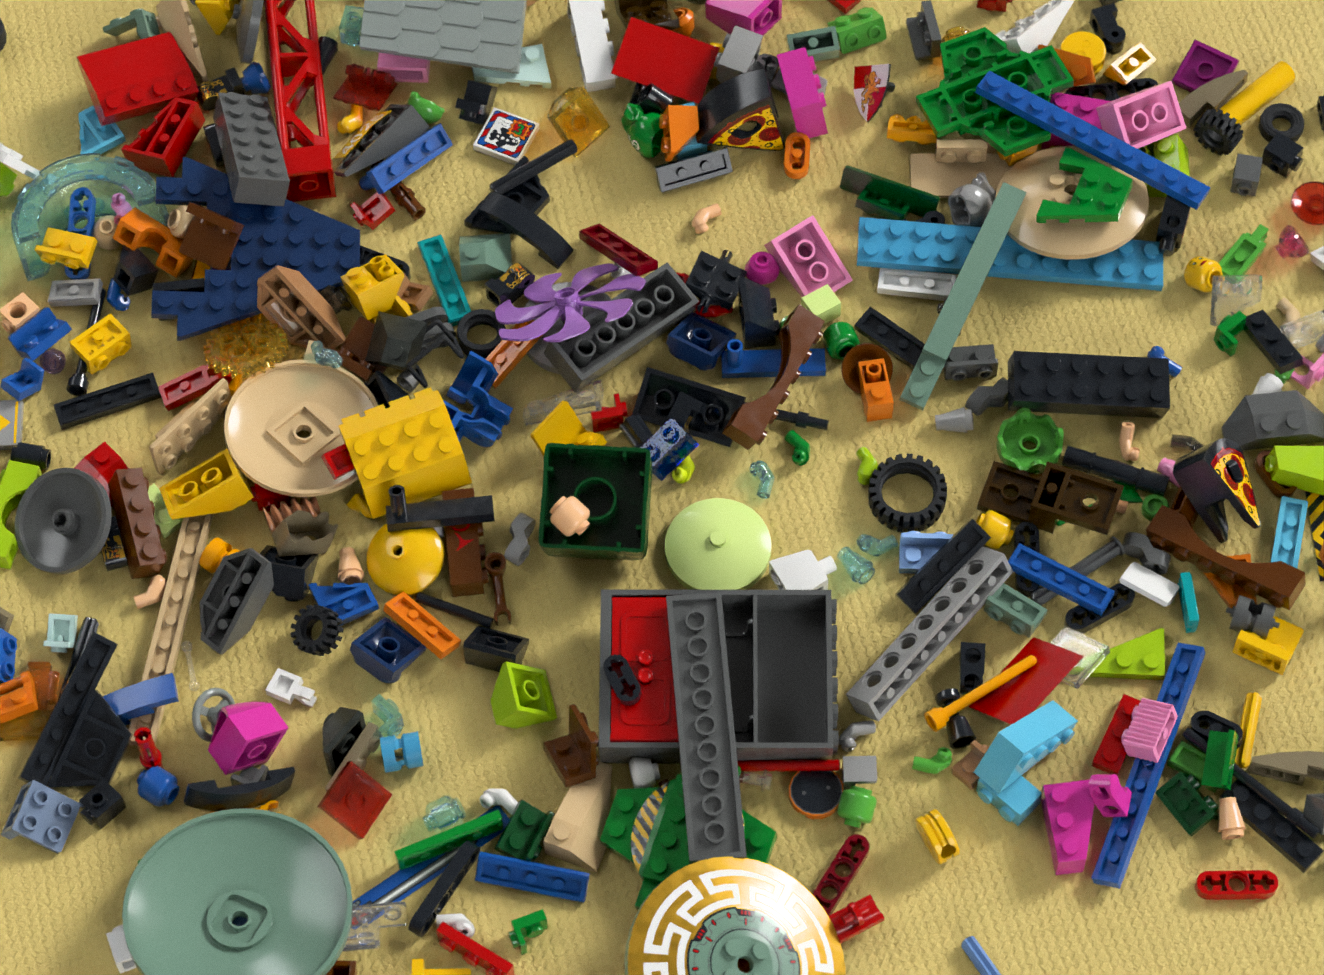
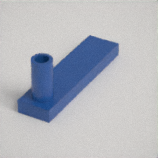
M441 123L437 124L366 172L367 175L360 178L359 185L365 191L375 188L378 194H382L451 147L453 143Z
M732 339L727 344V351L721 354L722 378L776 377L780 367L781 349L743 350L742 342L738 339ZM825 348L809 349L812 351V354L804 365H800L798 369L801 371L800 376H826Z

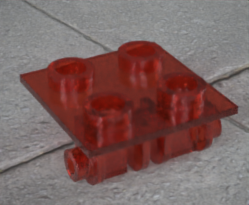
M353 63L352 65H347L345 74L348 77L338 89L333 99L346 104L362 106L369 110L380 111L396 88L397 83H395V77L391 76L389 72L377 71V69H373L371 72L369 67H366L364 71V66Z

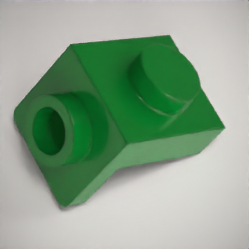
M1240 310L1232 316L1227 315L1223 318L1219 326H1217L1214 336L1216 346L1221 351H1225L1230 357L1235 354L1238 341L1234 337L1243 331L1247 318Z

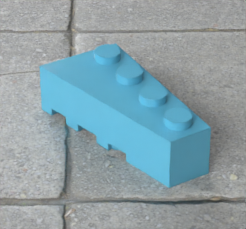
M1052 700L998 732L974 773L999 794L1049 753L1055 751L1062 743L1064 745L1067 744L1075 734L1073 728L1078 720Z

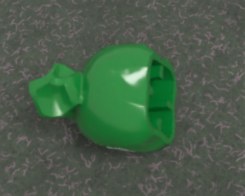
M628 103L621 118V123L628 139L643 157L648 159L654 158L661 151V140L664 137L663 129H660L659 126L660 114L657 112L644 114L640 105Z

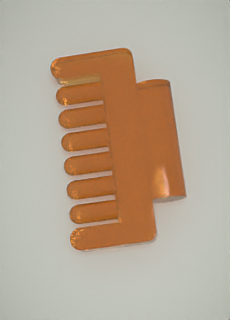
M29 662V672L31 675H39L32 676L34 681L39 682H34L38 710L28 714H46L47 705L56 704L60 673L52 671L50 662Z

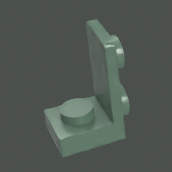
M135 9L130 12V15L124 18L113 19L109 25L103 27L104 33L118 36L135 27L141 39L160 34L155 14L144 9Z

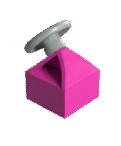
M211 688L204 691L196 700L192 711V723L195 732L201 739L210 742L208 751L225 775L268 762L288 730V726L271 703L242 702L235 704L232 696L221 688ZM212 696L223 698L216 707L207 708L203 706L205 701ZM200 715L206 716L207 720L211 723L212 734L207 733L203 729Z

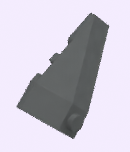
M390 104L384 111L391 112L371 127V133L362 137L359 141L360 147L349 152L334 171L335 175L347 177L396 153L422 135L429 128V125L412 105Z

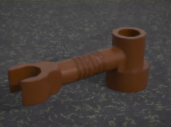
M492 552L485 558V568L493 582L496 605L494 622L498 626V617L500 615H506L509 624L512 618L511 612L506 606L503 585L506 559L501 553Z

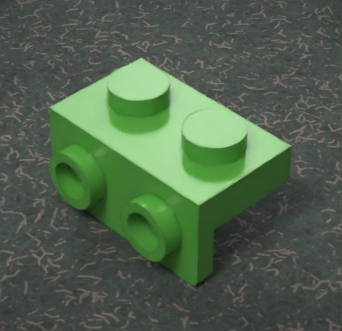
M872 7L859 9L857 13L849 16H839L834 21L828 23V27H836L840 51L843 54L887 39L884 19Z

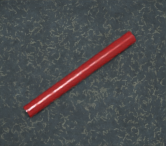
M840 760L737 761L742 771H840Z

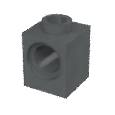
M1237 154L1230 192L1238 193L1242 196L1256 195L1262 157Z

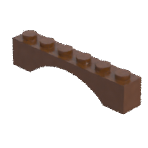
M800 304L789 313L779 331L781 361L774 384L766 395L741 405L732 414L722 432L724 435L747 450L755 444L760 445L767 435L765 431L767 424L771 425L779 413L776 410L777 406L785 402L790 394L787 390L789 385H793L801 374V371L798 370L800 365H804L812 354V351L809 350L811 345H815L821 338L823 332L820 329L825 322Z
M1164 505L1160 507L1146 528L1147 537L1153 548L1167 551L1177 560L1192 563L1202 572L1217 575L1225 583L1242 587L1248 594L1252 596L1258 595L1267 599L1270 604L1278 608L1283 607L1290 611L1305 587V572L1282 561L1250 563L1235 560L1218 553L1197 536L1185 515Z

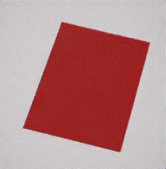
M631 17L611 74L645 86L652 83L668 94L699 104L703 98L720 48Z
M1033 637L1001 673L1030 655L1036 657V664L975 701L969 707L1006 723L1013 724L1032 713L1084 656Z

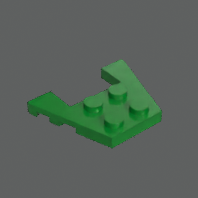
M1066 147L1059 162V170L1082 174L1070 204L1067 205L1043 199L1036 215V222L1046 223V220L1059 219V223H1069L1070 219H1084L1085 222H1118L1132 189L1133 179Z

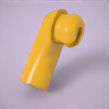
M353 103L351 105V115L337 123V130L341 134L351 133L362 126L363 105Z

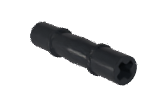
M1068 445L1062 462L1063 466L1085 472L1088 475L1092 473L1114 482L1134 486L1135 490L1139 489L1164 497L1169 476L1146 470L1144 467L1139 469L1117 460L1097 456L1096 452L1092 453Z

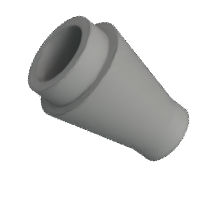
M963 407L944 414L935 415L937 431L945 430L967 433V430H974L972 409H965Z

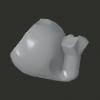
M984 172L978 173L971 184H965L950 194L948 204L952 221L955 225L982 227L996 196V191L989 184Z

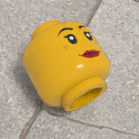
M1203 256L1194 257L1185 268V282L1193 289L1211 292L1221 284L1223 278L1222 268L1215 260Z

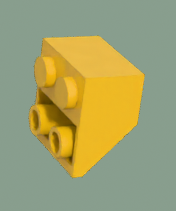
M386 254L376 256L369 263L361 267H354L347 274L341 276L351 303L367 320L376 317L379 311L385 312L391 309L404 279L403 271Z

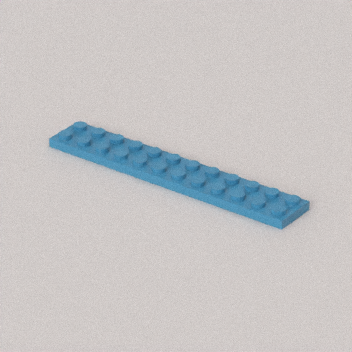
M859 217L856 266L959 274L981 227ZM1007 234L987 277L1162 291L1163 253H1159L1158 250L1160 242L1130 240L1120 248L1101 256L1087 259H1057L1032 252L1019 245Z

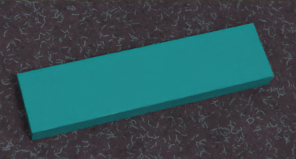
M438 235L417 242L418 248L440 305L448 316L447 323H450L452 327L457 326L462 317L471 312L443 237Z

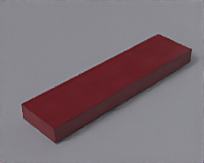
M600 223L579 231L580 240L635 276H641L658 269L657 260Z

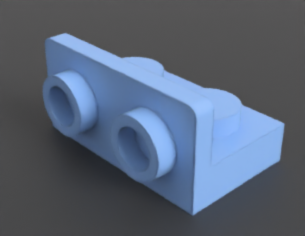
M918 531L901 533L899 573L915 574L953 534L945 532L920 533Z

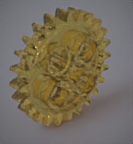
M248 318L245 323L238 321L236 325H227L226 329L218 328V333H211V339H206V345L203 346L205 361L208 363L209 369L213 368L214 373L222 372V376L231 373L232 378H235L238 374L245 378L248 373H251L254 377L257 371L266 373L265 368L274 369V363H282L281 357H286V351L289 350L287 335L284 333L283 328H278L277 323L270 325V320L261 323L259 318L255 322H251L250 318Z

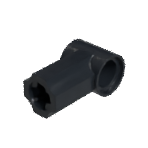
M631 415L620 425V430L632 447L646 448L650 451L652 463L667 456V449L658 435L652 434L640 415Z

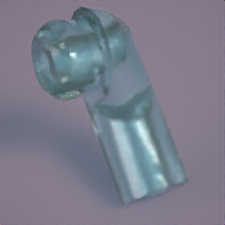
M314 341L311 344L314 359L319 365L331 366L332 368L341 366L343 360L337 351L325 349L321 341Z
M758 460L750 465L749 471L754 477L758 476L760 479L757 495L760 498L768 499L775 477L767 463Z

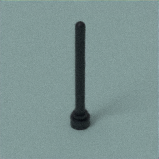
M104 288L101 291L99 304L92 305L87 329L100 320L106 296ZM80 357L76 373L69 378L66 388L70 394L75 396L87 394L89 386L88 378L86 377L87 364Z

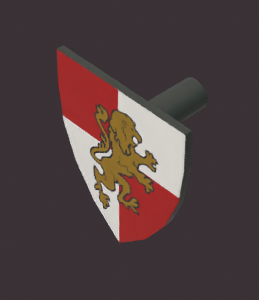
M891 64L855 67V101L860 114L868 123L879 108L882 107L886 92H893L895 89V84L889 82Z

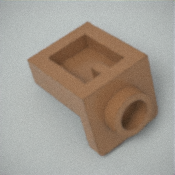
M976 740L970 743L971 751L951 768L952 774L971 790L977 786L978 779L980 778L974 771L989 748L985 744L981 745Z

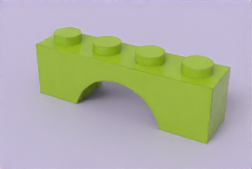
M9 460L6 469L1 471L0 568L11 570L19 547L15 535L6 529V522L12 511L18 507L28 487L42 475L39 466Z

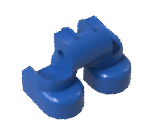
M472 351L467 356L446 396L459 404L468 402L474 407V410L470 415L459 411L457 407L446 401L444 403L459 442L465 436L479 446L491 447L495 440H499L502 437L501 429L503 426L510 423L509 415L513 408L488 394L498 373L491 362Z

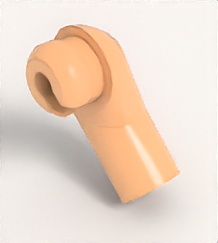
M718 203L697 211L692 220V227H695L697 234L708 231V225L706 224L708 220L722 215Z
M1123 422L1119 438L1121 455L1124 460L1135 462L1138 460L1140 453L1139 448L1132 447L1135 425L1131 422Z
M161 575L153 576L147 592L134 596L137 609L162 600L167 583L165 578Z

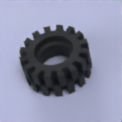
M1215 108L1208 109L1194 127V135L1199 137V143L1205 144L1204 148H1211L1212 153L1217 151L1218 155L1223 153L1228 155L1242 139L1243 130L1240 129V123H1235L1237 121L1235 118L1231 119L1229 117V113L1223 114V110L1219 109L1216 111Z
M316 604L314 606L307 605L306 609L302 608L299 610L301 616L295 615L294 619L297 620V623L291 624V628L295 629V632H291V637L295 638L293 641L294 645L298 646L299 650L313 655L324 656V653H332L330 648L336 649L338 647L335 643L336 640L341 642L342 639L338 634L343 632V627L338 625L343 622L342 619L337 618L339 616L338 613ZM321 620L323 625L322 632L316 640H313L312 628L317 621Z

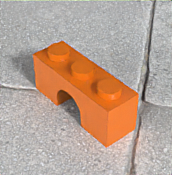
M134 207L119 220L113 239L133 251L140 247H148L155 250L159 254L155 264L157 267L177 278L192 265L193 258L179 252L183 239L173 236L170 228Z

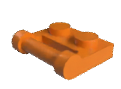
M29 670L20 673V676L0 684V695H3L0 697V724L38 710L34 680Z

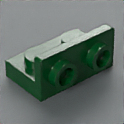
M1180 771L1155 793L1190 836H1193L1212 819H1219V814L1216 811L1219 806L1209 795L1205 797L1200 792L1199 788L1202 785L1192 774L1187 776Z
M520 800L494 849L507 857L535 861L542 850V846L539 844L543 837H546L555 813L552 811L544 813L526 801Z

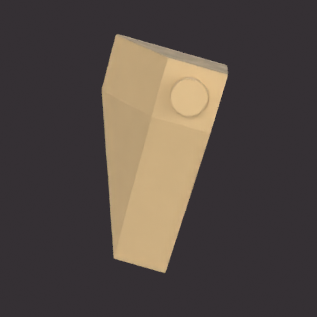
M599 761V765L596 766V778L570 786L543 841L546 855L597 873L607 850V847L601 844L600 838L609 815L612 765Z

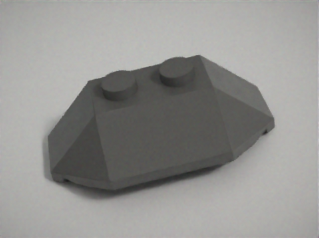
M1297 390L1246 395L1224 423L1221 430L1223 438L1236 442L1242 451L1273 448L1274 446L1324 442V414Z
M248 548L224 556L200 601L201 640L219 654H224L251 630L274 586L271 562L254 549Z

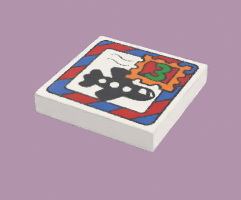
M494 107L473 144V150L516 165L525 156L539 131V123Z

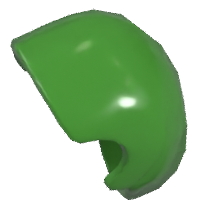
M415 91L411 93L407 105H412L427 124L438 122L445 111L444 108L424 99Z

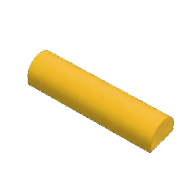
M1279 61L1219 109L1223 110V114L1229 113L1231 119L1235 118L1237 120L1236 124H1243L1295 82L1293 69L1286 62Z

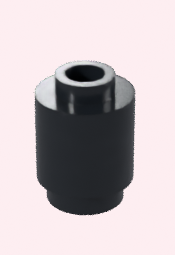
M19 442L17 447L13 446L10 460L39 466L41 471L42 469L48 470L51 462V450L45 449V446Z

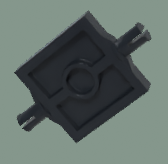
M723 250L720 259L704 251L700 252L686 282L691 292L701 300L697 306L699 312L704 306L702 313H707L710 304L718 305L730 311L739 292V278H745L747 271L729 263L733 256L731 251L725 257L728 250Z

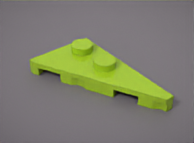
M1164 628L1157 629L1081 660L1068 673V676L1164 680Z

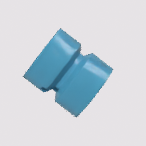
M418 731L402 734L400 739L395 735L380 738L385 773L399 771L404 765L408 769L423 766ZM402 748L403 756H395V750Z

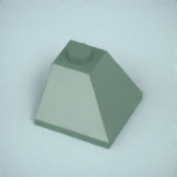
M509 233L459 237L462 282L490 280L491 278L496 280L512 265Z

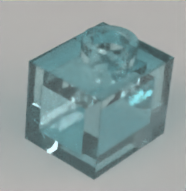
M345 5L339 26L341 43L359 46L364 8Z

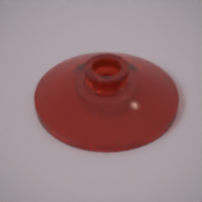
M1307 182L1297 187L1293 192L1291 207L1294 214L1303 222L1311 225H1324V183Z

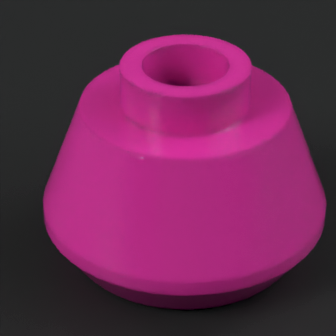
M757 252L752 255L745 265L746 277L760 285L770 284L779 275V265L771 254Z

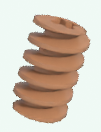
M316 496L310 497V500L307 497H300V503L293 497L290 499V507L285 501H281L280 510L274 504H271L270 513L262 507L271 533H273L282 520L298 510L309 512L314 518L321 513Z

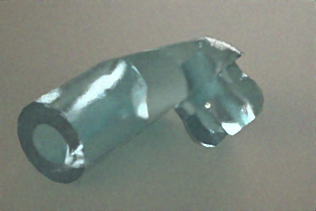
M861 534L857 538L859 548L873 556H880L898 546L897 540L893 535L882 540L867 534Z

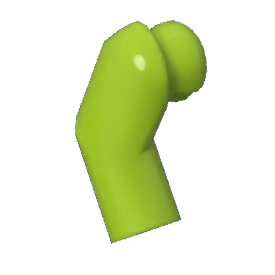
M861 447L856 452L857 457L861 461L857 472V480L862 485H869L873 471L878 468V463L866 447Z

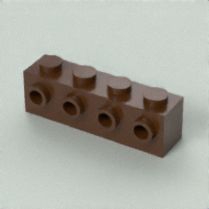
M142 468L116 470L108 486L131 579L153 577L158 575L166 564L167 555L165 549L161 547V531L159 525L155 523V507L153 501L149 499L148 479L144 477Z

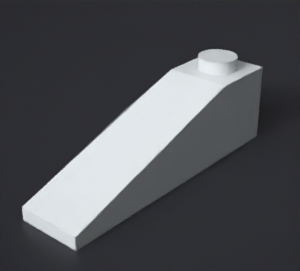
M1051 0L1034 10V15L1016 21L1014 23L1015 28L1007 32L1002 30L995 35L1007 44V49L1012 53L1019 54L1020 50L1027 53L1037 51L1038 45L1047 46L1074 0Z

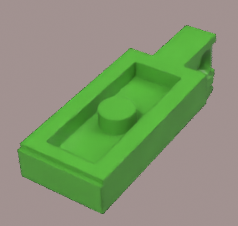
M1260 224L1252 235L1247 232L1240 236L1219 262L1224 280L1236 286L1263 253L1266 247L1264 240L1267 238L1268 228Z

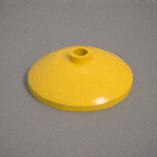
M385 524L376 532L369 544L366 557L368 572L375 584L389 594L399 595L404 591L409 596L419 593L429 587L441 571L444 562L442 540L433 527L388 532L387 524ZM402 548V553L396 556V551Z

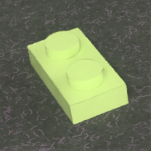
M152 484L149 486L148 495L150 501L154 503L155 523L159 525L161 535L165 539L181 528L183 518L171 519L159 488Z

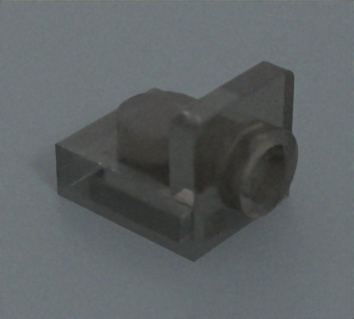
M328 285L320 292L321 296L333 307L335 314H338L341 310L349 311L353 308L348 301L350 296L341 287L337 288Z

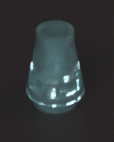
M844 547L839 551L837 558L841 561L853 582L865 584L874 576L875 569L871 561L854 552L849 547Z

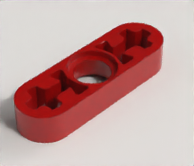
M1268 870L1205 871L1198 876L1195 883V891L1199 897L1205 900L1269 899L1274 896L1277 890L1278 878ZM1221 879L1224 880V883H1223V891H1221V887H1222V885H1220ZM1232 879L1241 880L1244 884V889L1241 891L1232 890L1229 886V881ZM1250 879H1252L1251 885H1254L1252 891L1249 890ZM1262 879L1266 880V883L1269 884L1268 890H1264L1263 885H1258ZM1205 880H1209L1211 885H1215L1211 891L1207 890V887L1204 886Z

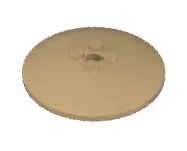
M1077 146L1047 148L1019 160L1004 174L996 191L997 196L1003 182L1027 192L1007 234L1022 247L1037 254L1057 259H1087L1101 256L1120 248L1129 242L1142 228L1149 207L1148 191L1143 181ZM1066 147L1133 179L1132 189L1118 222H1085L1084 219H1070L1069 223H1059V219L1046 220V223L1036 222V215L1043 199L1069 205L1073 195H1069L1067 192H1075L1082 174L1059 170V162Z
M291 360L276 363L250 376L232 396L224 420L226 446L234 463L243 474L267 490L294 497H314L333 493L355 482L358 476L356 471L353 470L334 480L322 459V455L344 444L338 425L342 424L341 419L359 413L360 417L365 416V410L379 405L372 392L360 379L336 365L316 360ZM299 431H308L311 435L307 438H300L297 436V433Z

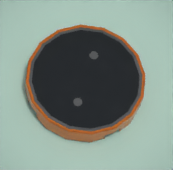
M798 771L792 777L789 784V801L793 809L805 815V817L809 819H824L837 811L843 792V783L834 771Z

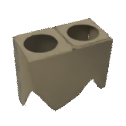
M301 510L294 512L282 520L272 533L279 557L325 554L332 543L338 524L332 525L328 523V512H322L315 518L309 512ZM307 535L313 536L317 540L312 541Z

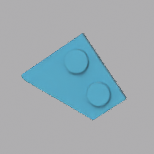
M94 105L78 113L81 142L80 155L83 163L126 141L124 134L116 123L105 126L100 125Z

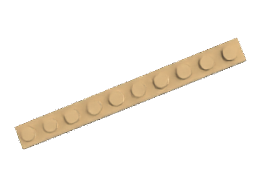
M213 514L183 518L141 682L174 673L200 570L199 561L206 546ZM165 705L154 707L155 713L131 719L129 730L133 736L129 745L137 746L134 733L140 727L150 729L156 744Z

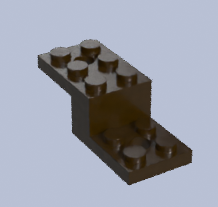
M614 0L616 13L626 29L631 17L667 30L680 28L679 18L667 0Z
M994 461L980 496L977 510L983 512L993 510L1009 518L1011 521L1018 523L1030 522L1035 524L1039 530L1052 534L1057 521L1061 520L1107 535L1124 486L1051 462L1046 463L1044 472L1040 476ZM1006 489H1014L1018 495L1012 498L1007 497L1004 491ZM1085 498H1092L1097 502V505L1088 507L1083 503V500Z

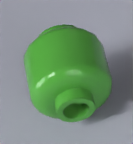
M851 785L850 789L844 790L841 794L837 814L845 819V825L860 828L861 823L868 824L872 821L877 800L872 796L871 790Z

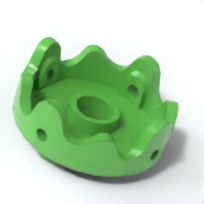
M1021 408L1014 416L1002 422L997 436V452L1001 461L1006 465L1037 475L1042 474L1047 462L1054 464L1058 462L1062 452L1064 432L1061 427L1058 428L1049 415L1038 416L1032 414L1029 408ZM1026 441H1031L1036 444V448L1028 450L1022 444Z

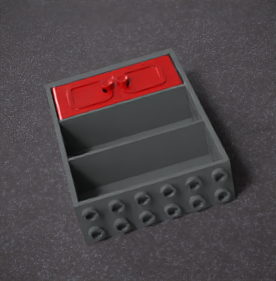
M601 589L600 762L629 763L633 757L651 759L652 764H680L666 596L721 592L737 761L832 760V755H837L839 734L838 730H833L837 729L838 704H833V702H837L838 677L832 676H836L838 659L837 651H832L836 650L837 625H832L836 624L837 599H831V590ZM611 655H621L627 660L640 685L642 695L639 702L634 705H624L618 700L605 675L603 665L605 660ZM614 663L612 664L611 671H615L618 678L623 676L620 669L621 666ZM627 682L622 684L625 691L624 694L632 697L634 689H630Z

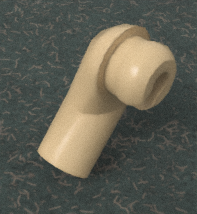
M1286 298L1281 299L1276 305L1286 316V321L1281 324V327L1291 334L1300 327L1301 315Z

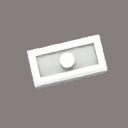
M1137 562L1131 563L1119 579L1121 584L1164 607L1172 604L1180 588L1178 584Z

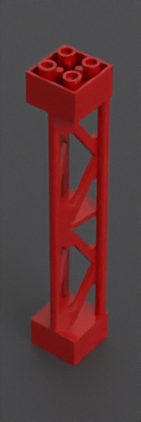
M264 0L277 134L290 180L286 199L292 202L337 197L331 157L315 1L305 0L308 39L303 37L286 19L296 0H286L282 7H279L283 0ZM286 44L293 52L281 53V45ZM294 76L290 84L285 86L284 78ZM312 86H314L319 136L315 135L295 114ZM299 88V90H298L297 94L295 95L294 99L292 100V102L288 103V102L290 101V99L293 97V95L295 94V92L297 91V89ZM297 141L302 147L291 148V142Z

